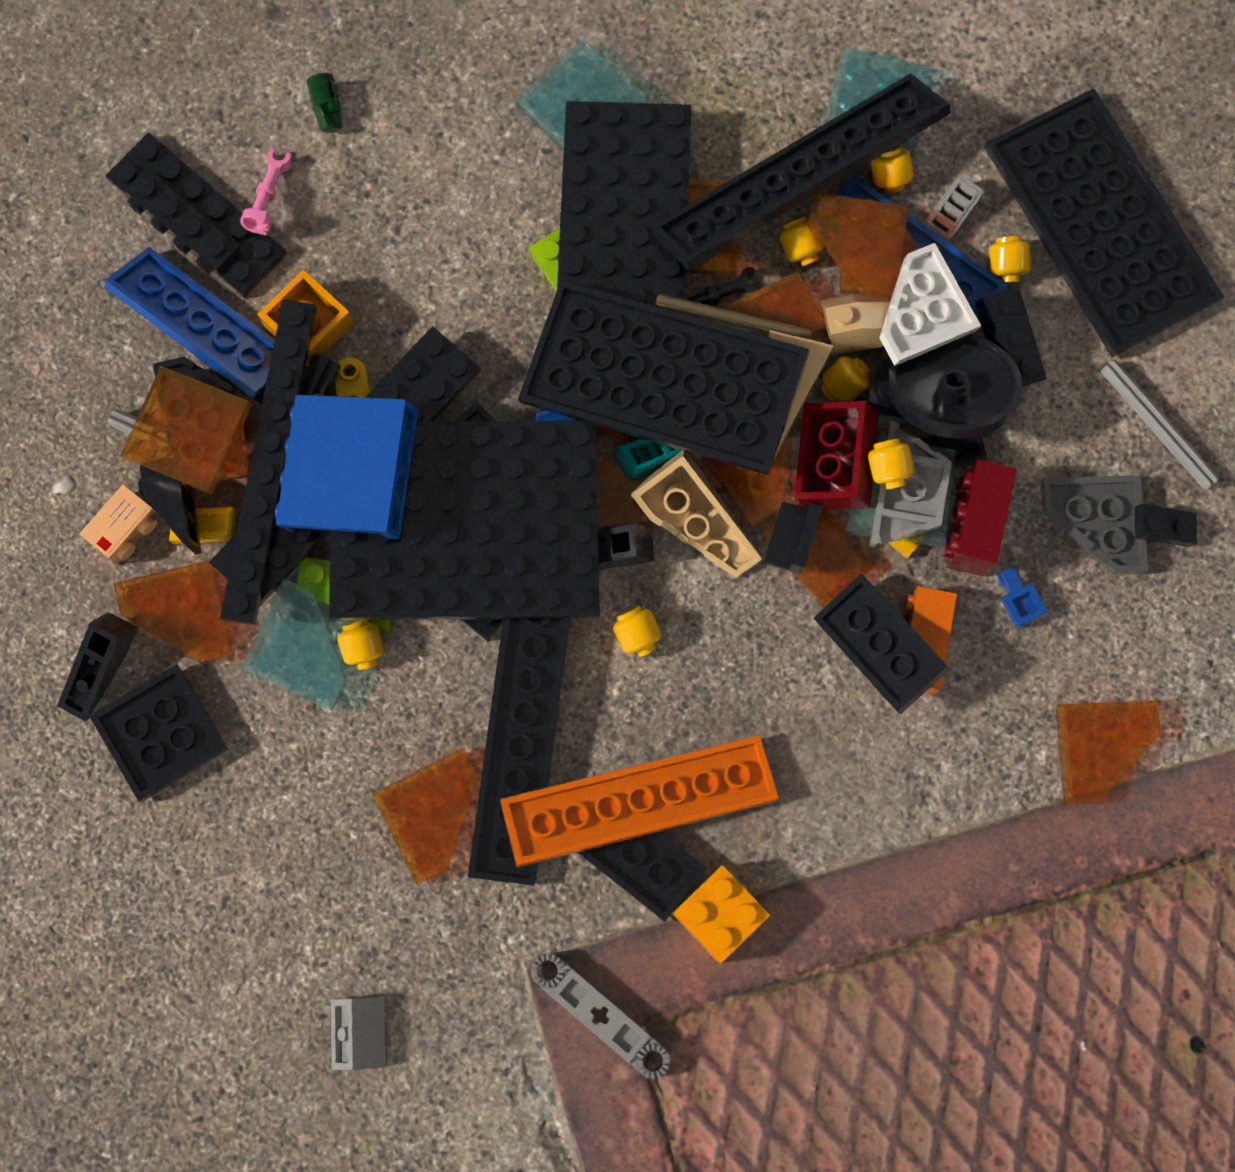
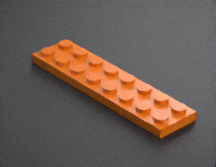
M760 735L503 798L500 800L516 866L521 867L777 802L779 797Z

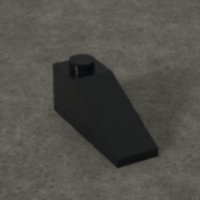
M176 454L140 465L141 479L138 480V486L142 496L148 499L187 548L195 555L201 554L190 468Z
M633 523L599 530V569L626 567L655 561L652 529Z
M110 612L89 623L57 704L59 708L85 722L89 720V716L92 715L127 655L137 627Z

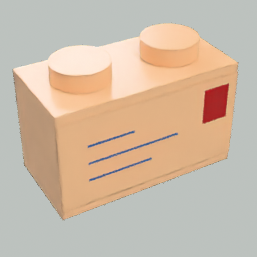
M122 484L79 535L118 565L121 560L125 561L133 554L136 548L135 544L143 535L147 536L154 530L160 515Z

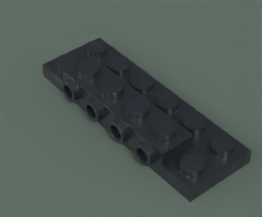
M149 132L105 175L106 179L128 198L127 204L139 215L143 212L151 218L150 224L159 233L164 235L168 232L174 238L172 240L173 244L186 255L188 252H191L197 258L195 260L196 264L209 275L213 271L243 298L287 255L286 250L268 234L266 236L245 229L240 223L243 212Z

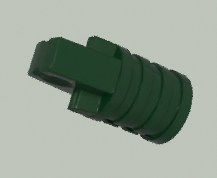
M330 73L312 75L306 80L312 109L320 130L326 133H337L342 129V118L334 76Z

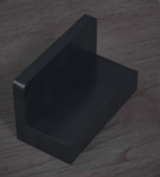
M782 502L764 563L802 574L823 506L810 502L808 508L788 502Z

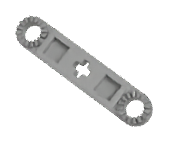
M550 953L539 955L534 959L531 965L533 981L640 1074L649 1079H656L662 1077L668 1071L670 1057L667 1050L563 960ZM546 960L554 962L558 969L556 977L551 981L542 980L538 975L539 965ZM605 1006L609 1010L606 1014L609 1021L606 1024L599 1022L595 1025L592 1022L594 1015L591 1013V1010L594 1007L600 1010ZM649 1051H657L662 1055L663 1064L656 1071H649L643 1065V1057Z

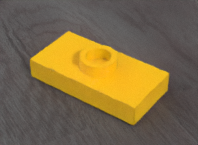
M234 507L196 508L200 543L228 542L236 534L238 510ZM170 528L169 541L173 544H183Z

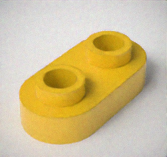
M353 357L342 359L338 362L341 368L335 378L337 397L365 398L370 392L364 364L359 359ZM350 368L356 370L353 376H345L346 370Z

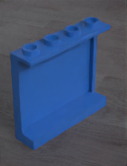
M296 395L294 406H292L290 411V435L285 443V467L280 475L281 493L275 508L276 525L290 532H295L296 528L375 533L386 538L400 539L419 409L406 399Z

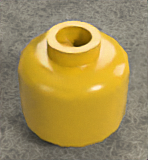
M899 144L871 161L874 184L890 193L903 190L904 185L908 184L913 178L910 151Z
M805 216L782 226L784 231L780 234L779 240L789 262L800 261L801 266H805L819 260L817 253L825 248V242L816 221H807Z
M1021 236L996 238V243L989 247V271L994 276L1001 277V281L1004 283L1021 282L1020 276L1030 272V245L1022 241Z
M840 357L822 374V390L832 402L854 401L870 385L867 375L869 368L859 358Z
M899 438L873 444L874 449L868 453V462L873 481L877 484L885 483L886 489L905 486V479L911 477L915 472L909 445L900 443Z
M640 605L616 616L618 621L614 624L613 630L624 652H637L638 656L641 657L657 649L654 643L661 638L662 633L651 610L641 609Z
M359 620L342 626L343 631L338 634L337 641L343 661L348 665L357 664L358 670L377 665L376 658L382 656L385 652L379 627L376 624L369 623L368 620Z

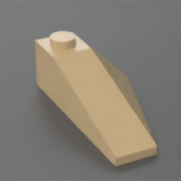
M848 295L822 300L821 305L829 343L834 346L832 356L883 347L879 337L892 298Z
M681 451L659 467L631 493V496L652 522L677 536V539L704 554V557L735 578L762 560L760 553L688 452Z

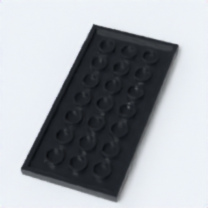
M1095 88L986 142L985 150L1112 358L1217 304L1224 298L1221 290Z
M566 101L557 289L562 280L655 306L659 294L685 299L686 268L654 237L652 226L688 205L692 104Z
M561 280L518 400L521 404L576 420L586 421L600 427L769 476L810 352L808 348Z

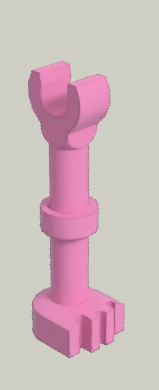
M270 149L267 153L268 172L264 181L256 189L257 198L252 208L244 210L240 219L241 225L248 231L266 236L273 221L272 215H269V212L265 210L269 201H272L275 197V186L279 176L288 171L292 166L291 154L287 152L284 159L275 160V149Z

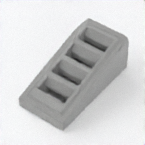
M959 174L923 225L949 243L981 201L984 190ZM950 199L964 208L963 212L950 204ZM943 210L955 218V223L941 214V211ZM934 220L948 228V233L932 224Z

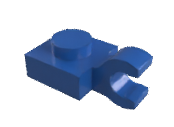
M1013 567L996 575L1001 586L1009 594L1000 600L1015 628L1047 613L1034 585L1031 583L1023 587Z

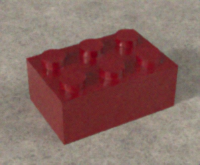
M867 401L804 403L794 499L808 508L809 503L812 502L822 505V509L871 508L873 479L868 462V453L874 449L873 444L877 443L879 412Z
M977 459L971 469L966 468L964 477H960L957 485V495L961 496L958 506L953 508L949 525L954 527L951 538H947L943 551V557L948 558L946 568L984 577L997 564L1017 468Z

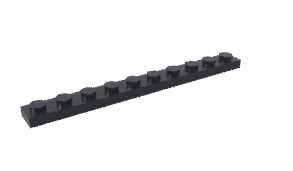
M289 300L282 301L220 619L223 621L256 626L276 523L275 508L281 493L280 475L284 470L286 461L285 443L290 435V411L292 406H294L295 396L301 394L317 311L315 304Z

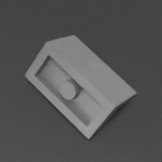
M385 997L331 999L332 1070L386 1067Z

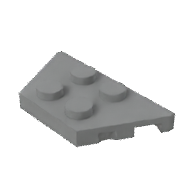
M894 421L889 423L886 441L899 438L900 443L909 445L915 472L911 477L905 479V486L886 489L885 483L879 484L869 544L872 547L939 529L942 526L951 461L939 452H933L918 437L915 439L900 428L901 425Z

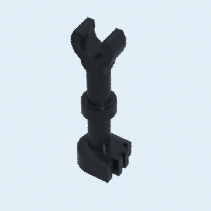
M747 267L734 280L717 287L714 285L705 287L704 292L688 297L685 300L705 305L708 303L714 305L719 303L721 298L737 292L753 294L760 289L761 282L758 281L751 284L746 281V278L752 276L755 271L754 267Z

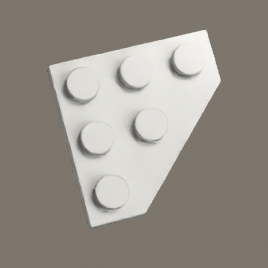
M935 243L908 253L903 260L879 337L894 366L971 334L981 327Z

